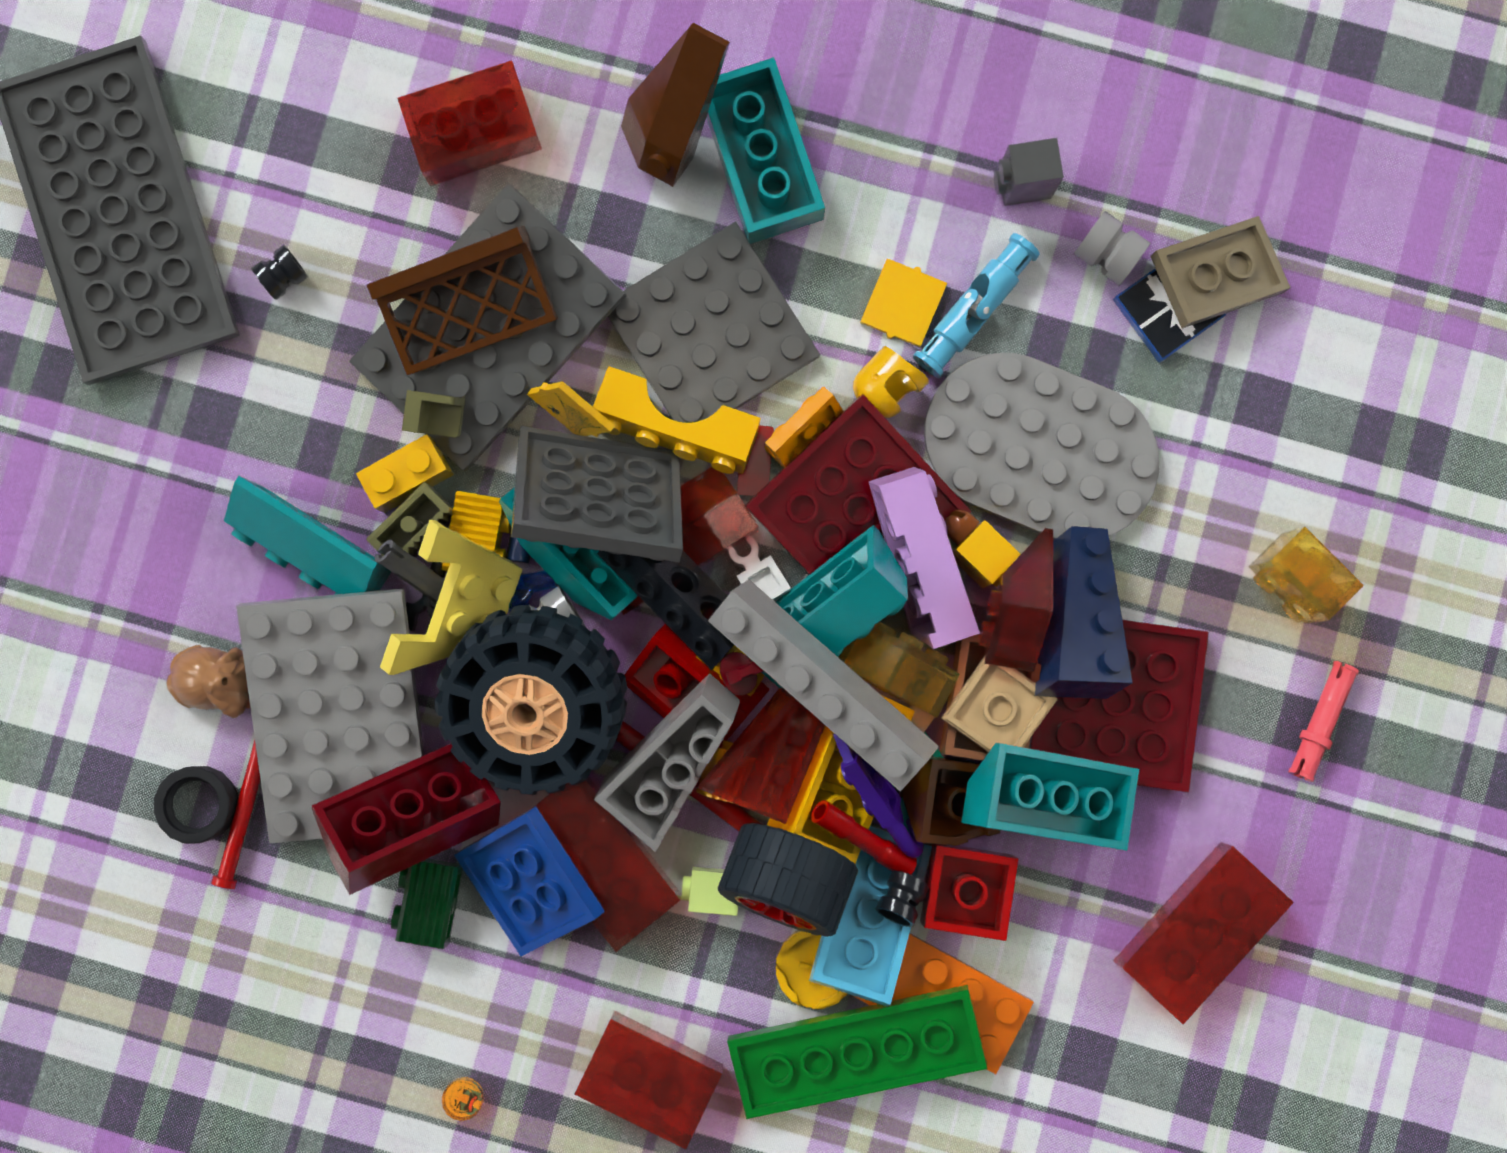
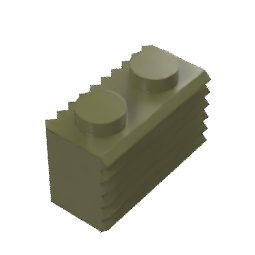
M423 482L366 540L377 551L384 542L393 540L407 553L417 557V551L420 550L429 520H435L446 527V523H451L453 507L432 486Z

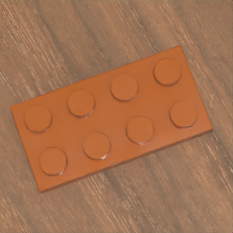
M909 933L892 1001L968 985L987 1062L986 1070L997 1074L1034 1001ZM853 996L868 1005L878 1004L857 996Z

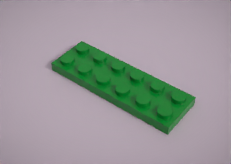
M968 985L894 1000L889 1006L875 1004L728 1036L727 1039L746 1119L987 1069V1062Z

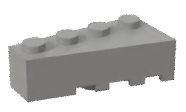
M709 673L604 777L594 800L656 852L687 797L697 784L700 775L732 725L740 699Z

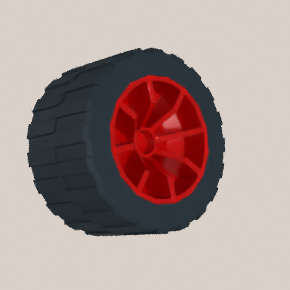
M747 823L740 828L719 882L718 891L727 900L754 914L803 932L828 937L836 934L858 874V869L847 857L818 842L780 828L764 824Z

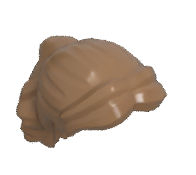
M195 645L179 652L172 659L170 665L171 674L168 676L166 683L171 695L181 705L187 708L202 710L220 709L223 714L231 718H237L244 713L245 708L250 709L243 652L239 648L235 647L225 652L217 648Z

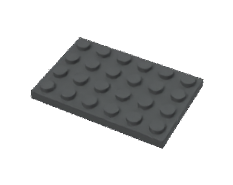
M509 183L445 254L525 225L531 240L529 245L558 319L407 375L384 321L349 361L403 414L407 390L465 398L460 437L453 438L428 434L433 438L437 447L462 471H468L532 400L527 395L530 389L541 386L543 382L548 383L627 296L620 287ZM522 253L508 258L501 273L521 284L528 270ZM499 262L486 267L496 271ZM479 270L470 272L464 289L485 297L493 277ZM462 276L449 280V282L458 285ZM531 278L528 287L536 290ZM498 280L490 301L511 310L519 289ZM441 284L433 286L427 303L447 312L455 291ZM424 290L412 294V296L421 299ZM525 292L516 313L531 320L545 315L540 299ZM461 294L453 315L473 324L482 303ZM404 299L393 311L395 318L410 325L418 305ZM487 306L479 327L494 334L501 332L508 315ZM424 308L416 329L437 337L444 317ZM513 319L510 328L523 322ZM450 320L442 341L457 348L465 345L471 330ZM400 328L402 335L405 338L407 331ZM476 332L473 342L485 338V336ZM413 334L408 350L415 364L428 358L433 343ZM439 346L436 356L448 350Z

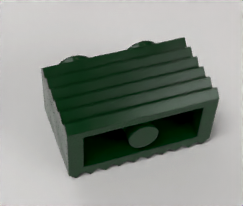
M428 858L400 871L398 888L404 889L402 905H395L391 919V929L397 930L395 941L444 949L449 945L463 871L460 864Z

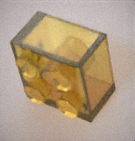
M1305 526L1282 533L1248 566L1255 573L1253 576L1254 581L1267 593L1271 594L1274 592L1284 602L1282 609L1298 623L1301 621L1313 623L1330 620L1364 586Z
M881 622L875 624L873 630L862 639L857 638L847 645L838 656L840 660L867 683L936 718L939 716L960 675L946 666L949 658L928 647L925 652L921 651L924 643L904 632L901 633L899 638H896L897 631Z

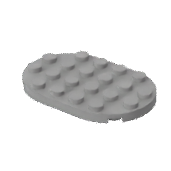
M993 353L964 363L942 382L934 394L926 414L924 424L926 453L936 474L961 501L1052 539L1058 538L1071 526L1108 529L1109 536L1123 530L1144 511L1157 484L1159 475L1157 441L1148 421L1132 402L1109 388L1026 355Z

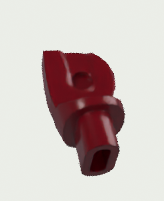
M740 652L729 653L720 662L722 681L726 688L737 696L751 693L757 683V674L764 671L755 662L751 661L748 656Z

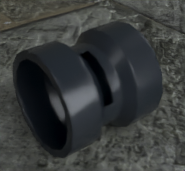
M285 245L274 251L273 261H260L251 268L260 283L275 300L286 294V288L290 286L289 282L300 284L308 278L302 266Z
M893 870L887 881L889 887L887 895L880 897L875 910L881 916L894 923L913 927L918 917L916 906H918L919 902L925 900L930 888L925 882L908 873Z

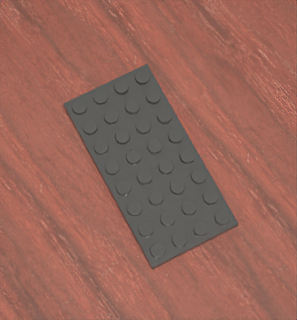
M138 36L0 81V120L83 383L92 385L240 336L146 40L142 36Z

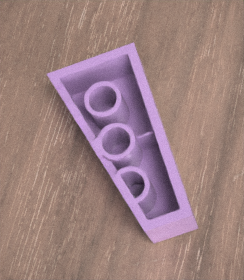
M912 467L869 481L884 539L907 577L908 600L903 608L910 634L933 649L980 634L947 536L948 531L945 520L939 513L935 501L937 489L930 474L927 475L924 470Z

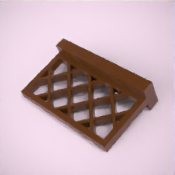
M525 225L366 284L372 300H377L407 375L558 319L529 245L531 240ZM522 253L528 268L522 284L501 274L507 259ZM499 262L496 271L486 267ZM479 270L493 277L485 297L464 289L470 272ZM462 276L458 285L449 282V280ZM531 278L536 290L528 287ZM498 280L519 289L511 310L490 301ZM441 284L455 291L447 312L427 303L433 286ZM424 290L421 299L412 296V294ZM525 292L540 299L545 315L531 320L516 313ZM461 294L482 303L473 324L453 315ZM403 298L418 305L410 325L395 318L390 305L391 302ZM487 306L508 315L501 332L494 334L479 327ZM424 308L444 317L437 337L416 329ZM513 319L523 322L510 328ZM450 320L471 330L465 345L457 348L442 341ZM400 328L407 331L405 338L403 337ZM476 332L485 336V338L473 342ZM413 334L433 343L428 358L415 364L408 350ZM439 346L448 350L436 356Z

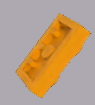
M823 386L815 395L807 398L801 408L785 424L777 427L772 436L765 442L767 453L782 467H786L843 412L834 395Z

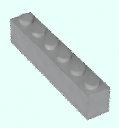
M750 579L733 589L708 620L709 623L900 792L938 749L939 746Z

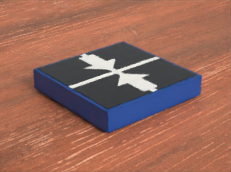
M1156 268L1113 299L1159 363L1226 316V314L1182 329Z

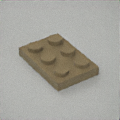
M1259 216L1156 250L1150 256L1182 329L1280 295L1291 288Z

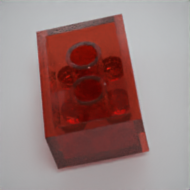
M512 60L397 98L421 172L430 186L542 150Z
M614 1010L574 1095L686 1150L722 1076L723 1064Z

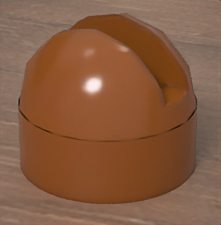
M955 510L945 520L948 537L958 546L980 522L965 510Z

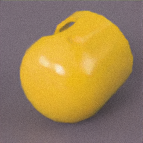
M883 346L857 373L853 381V391L856 398L863 394L885 418H891L901 412V408L898 405L899 401L909 392H920L929 383V379L923 372L907 362L892 349Z

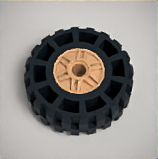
M529 605L514 606L509 614L498 610L487 615L483 623H475L456 645L447 659V663L442 669L437 682L439 693L435 698V712L438 716H442L438 726L444 740H450L452 744L450 751L460 763L464 761L471 768L470 772L482 780L484 777L494 782V787L506 791L509 788L520 790V794L536 795L541 790H546L549 794L564 791L567 783L570 782L571 785H578L588 779L591 770H598L606 761L610 749L614 747L626 714L627 701L624 699L627 691V682L624 674L617 673L620 665L618 656L614 650L606 649L603 645L605 638L596 629L588 630L581 625L583 620L571 613L569 617L557 614V608L542 606L540 610H531Z

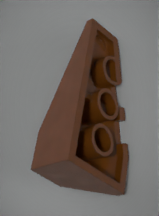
M692 23L628 98L621 128L638 169L673 187L691 163L730 44L729 41Z
M931 756L927 763L902 789L901 794L916 841L957 846L968 843L969 839L1000 834L1002 830L961 823L967 782L981 763Z

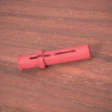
M1339 661L1333 662L1332 670L1307 730H1302L1299 738L1302 742L1292 766L1288 770L1290 774L1301 779L1304 777L1309 782L1314 781V776L1325 750L1331 749L1333 744L1330 740L1356 675L1359 673L1357 668L1346 663L1345 666H1342L1343 663Z

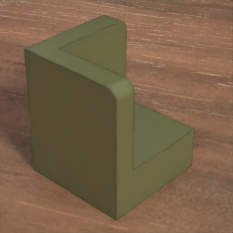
M407 390L402 431L453 438L460 437L465 398Z

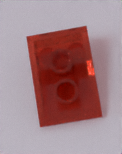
M1045 528L1003 574L999 590H991L987 607V615H990L991 619L990 622H982L979 635V645L985 646V664L1031 672L1035 671L1053 613V529Z

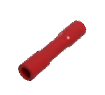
M826 800L820 801L814 807L811 820L839 839H845L872 856L876 862L890 871H901L910 875L914 872L917 859L906 856L896 844L874 834L857 823L852 816Z

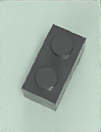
M1057 138L1008 145L1003 158L999 160L998 170L994 171L995 191L997 195L1003 194L1004 206L1052 198L1064 178Z

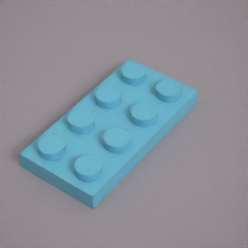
M870 826L869 830L884 840H889L896 844L889 832ZM924 844L922 855L916 858L917 865L911 874L922 881L924 880L932 846ZM861 850L855 864L858 874L838 929L833 936H821L809 981L889 1006L892 1002L911 927L894 923L881 916L875 910L880 897L887 895L889 889L887 881L892 871L876 862L872 856Z

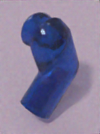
M545 570L521 575L514 596L509 603V613L514 606L529 605L528 602L535 592L556 588L557 583Z

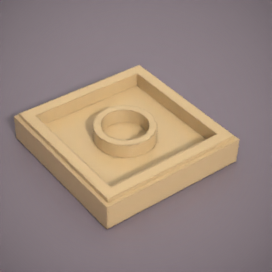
M988 651L941 719L987 752L992 749L995 743L1024 748L1058 699L1055 697L1035 696L1036 683L991 651Z

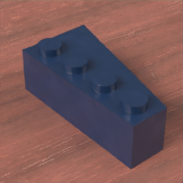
M1071 526L1048 545L1044 592L1047 593L1046 609L1042 611L1041 626H1044L1043 646L1039 648L1038 664L1041 665L1040 680L1036 682L1035 696L1108 699L1133 683L1108 529Z

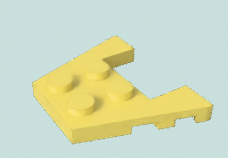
M429 520L418 555L427 562L450 563L427 633L425 635L391 634L380 668L389 675H395L448 658L458 642L462 640L465 633L475 623H483L487 615L498 610L505 611L506 614L508 613L523 569L486 547L476 544L460 533L448 529L441 523Z

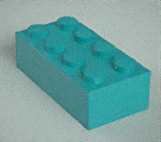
M773 57L719 75L706 119L748 242L752 244L824 220L825 205L775 58Z

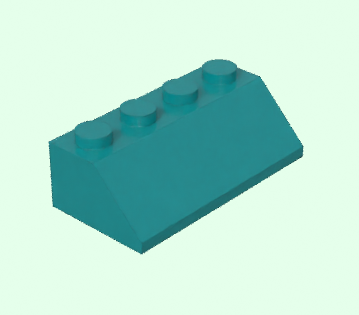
M238 476L235 480L223 520L234 528L231 533L232 536L251 547L255 542L268 549L265 554L268 559L284 568L287 567L288 563L301 570L298 577L317 589H320L323 584L335 592L334 595L380 591L391 571L378 564L373 555L262 485Z
M873 525L794 586L776 603L838 657L847 645L857 638L862 639L873 630L875 624L887 615H895L903 608L908 600L907 577L880 531ZM765 671L761 672L780 690H782L784 693L786 692V690L782 686H780L773 678H771Z
M995 743L967 782L961 823L1127 851L1139 769Z

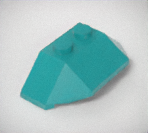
M515 487L499 500L511 527ZM517 538L527 553L576 604L612 620L638 597L597 554L599 550L571 548L566 545L540 541L530 542Z

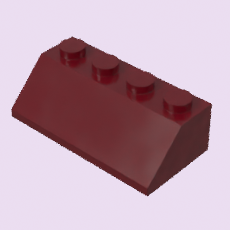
M452 744L312 805V811L330 860L349 895L499 825L501 801L486 778L479 779L470 772L471 768L464 761L460 763L450 751Z

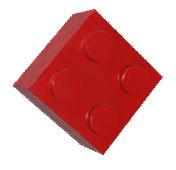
M932 843L926 884L930 889L923 901L920 923L924 928L1006 941L1019 858L1007 853Z

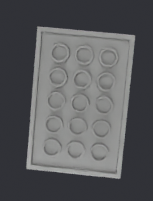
M404 588L240 603L236 606L269 844L323 839L312 811V805L425 755L414 669L389 675L380 668L391 634H410Z

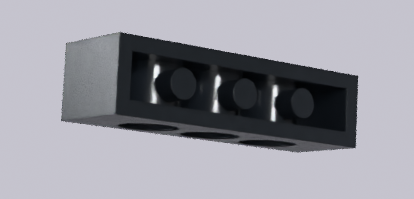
M599 550L597 554L711 671L720 664L726 655L738 649L708 622L728 595L684 551H682L680 562L666 560L656 561L646 557L626 554L617 555Z

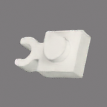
M749 536L746 538L751 547V552L748 556L741 557L733 547L729 548V555L734 564L746 569L737 575L741 584L750 579L775 602L791 590L771 555L760 561L761 551L753 537Z

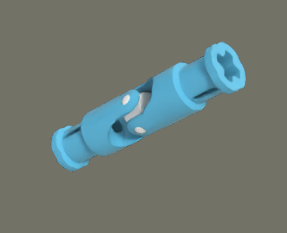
M1013 233L1009 238L1008 246L997 259H991L968 290L934 328L935 335L922 351L915 352L913 359L929 374L940 378L943 374L942 369L956 352L963 351L997 306L1003 302L1019 282L1018 276L1031 260L1036 261L1040 255L1038 249L1023 236ZM969 313L972 316L969 320L966 321L967 314Z

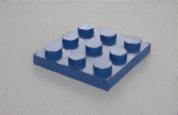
M536 806L466 846L454 855L520 957L595 920L605 912Z

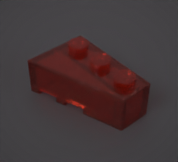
M779 688L697 788L786 824L825 725L784 688Z

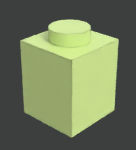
M693 866L692 876H683L681 900L689 901V912L737 916L738 905L724 898L718 891V885L724 869Z

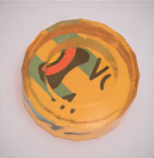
M468 1077L456 1078L450 1082L442 1096V1106L446 1114L452 1119L459 1121L469 1120L476 1116L484 1102L482 1087L477 1081Z

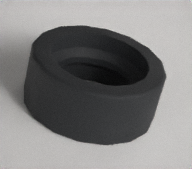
M209 766L184 767L170 773L160 783L154 797V815L159 827L169 838L184 844L203 843L221 836L231 826L238 802V795L233 783L223 772ZM190 781H202L209 784L216 791L219 798V811L216 818L209 825L202 828H190L183 825L177 819L173 810V798L176 791L183 784Z

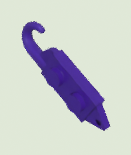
M834 733V739L843 758V762H841L842 775L849 785H854L860 794L866 812L870 816L874 815L882 828L888 830L900 850L906 856L917 858L922 855L924 844L923 842L916 841L909 818L906 820V824L910 833L904 826L903 813L900 806L901 797L893 785Z

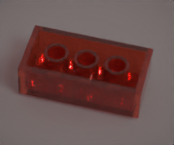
M588 777V779L578 785H571L570 782L565 784L564 791L547 795L535 806L547 821L551 830L605 910L592 923L614 951L617 952L681 900L682 894L636 835L594 800L599 789L591 778Z
M1220 842L1114 958L1113 962L1171 1016L1184 1025L1294 902L1234 846Z

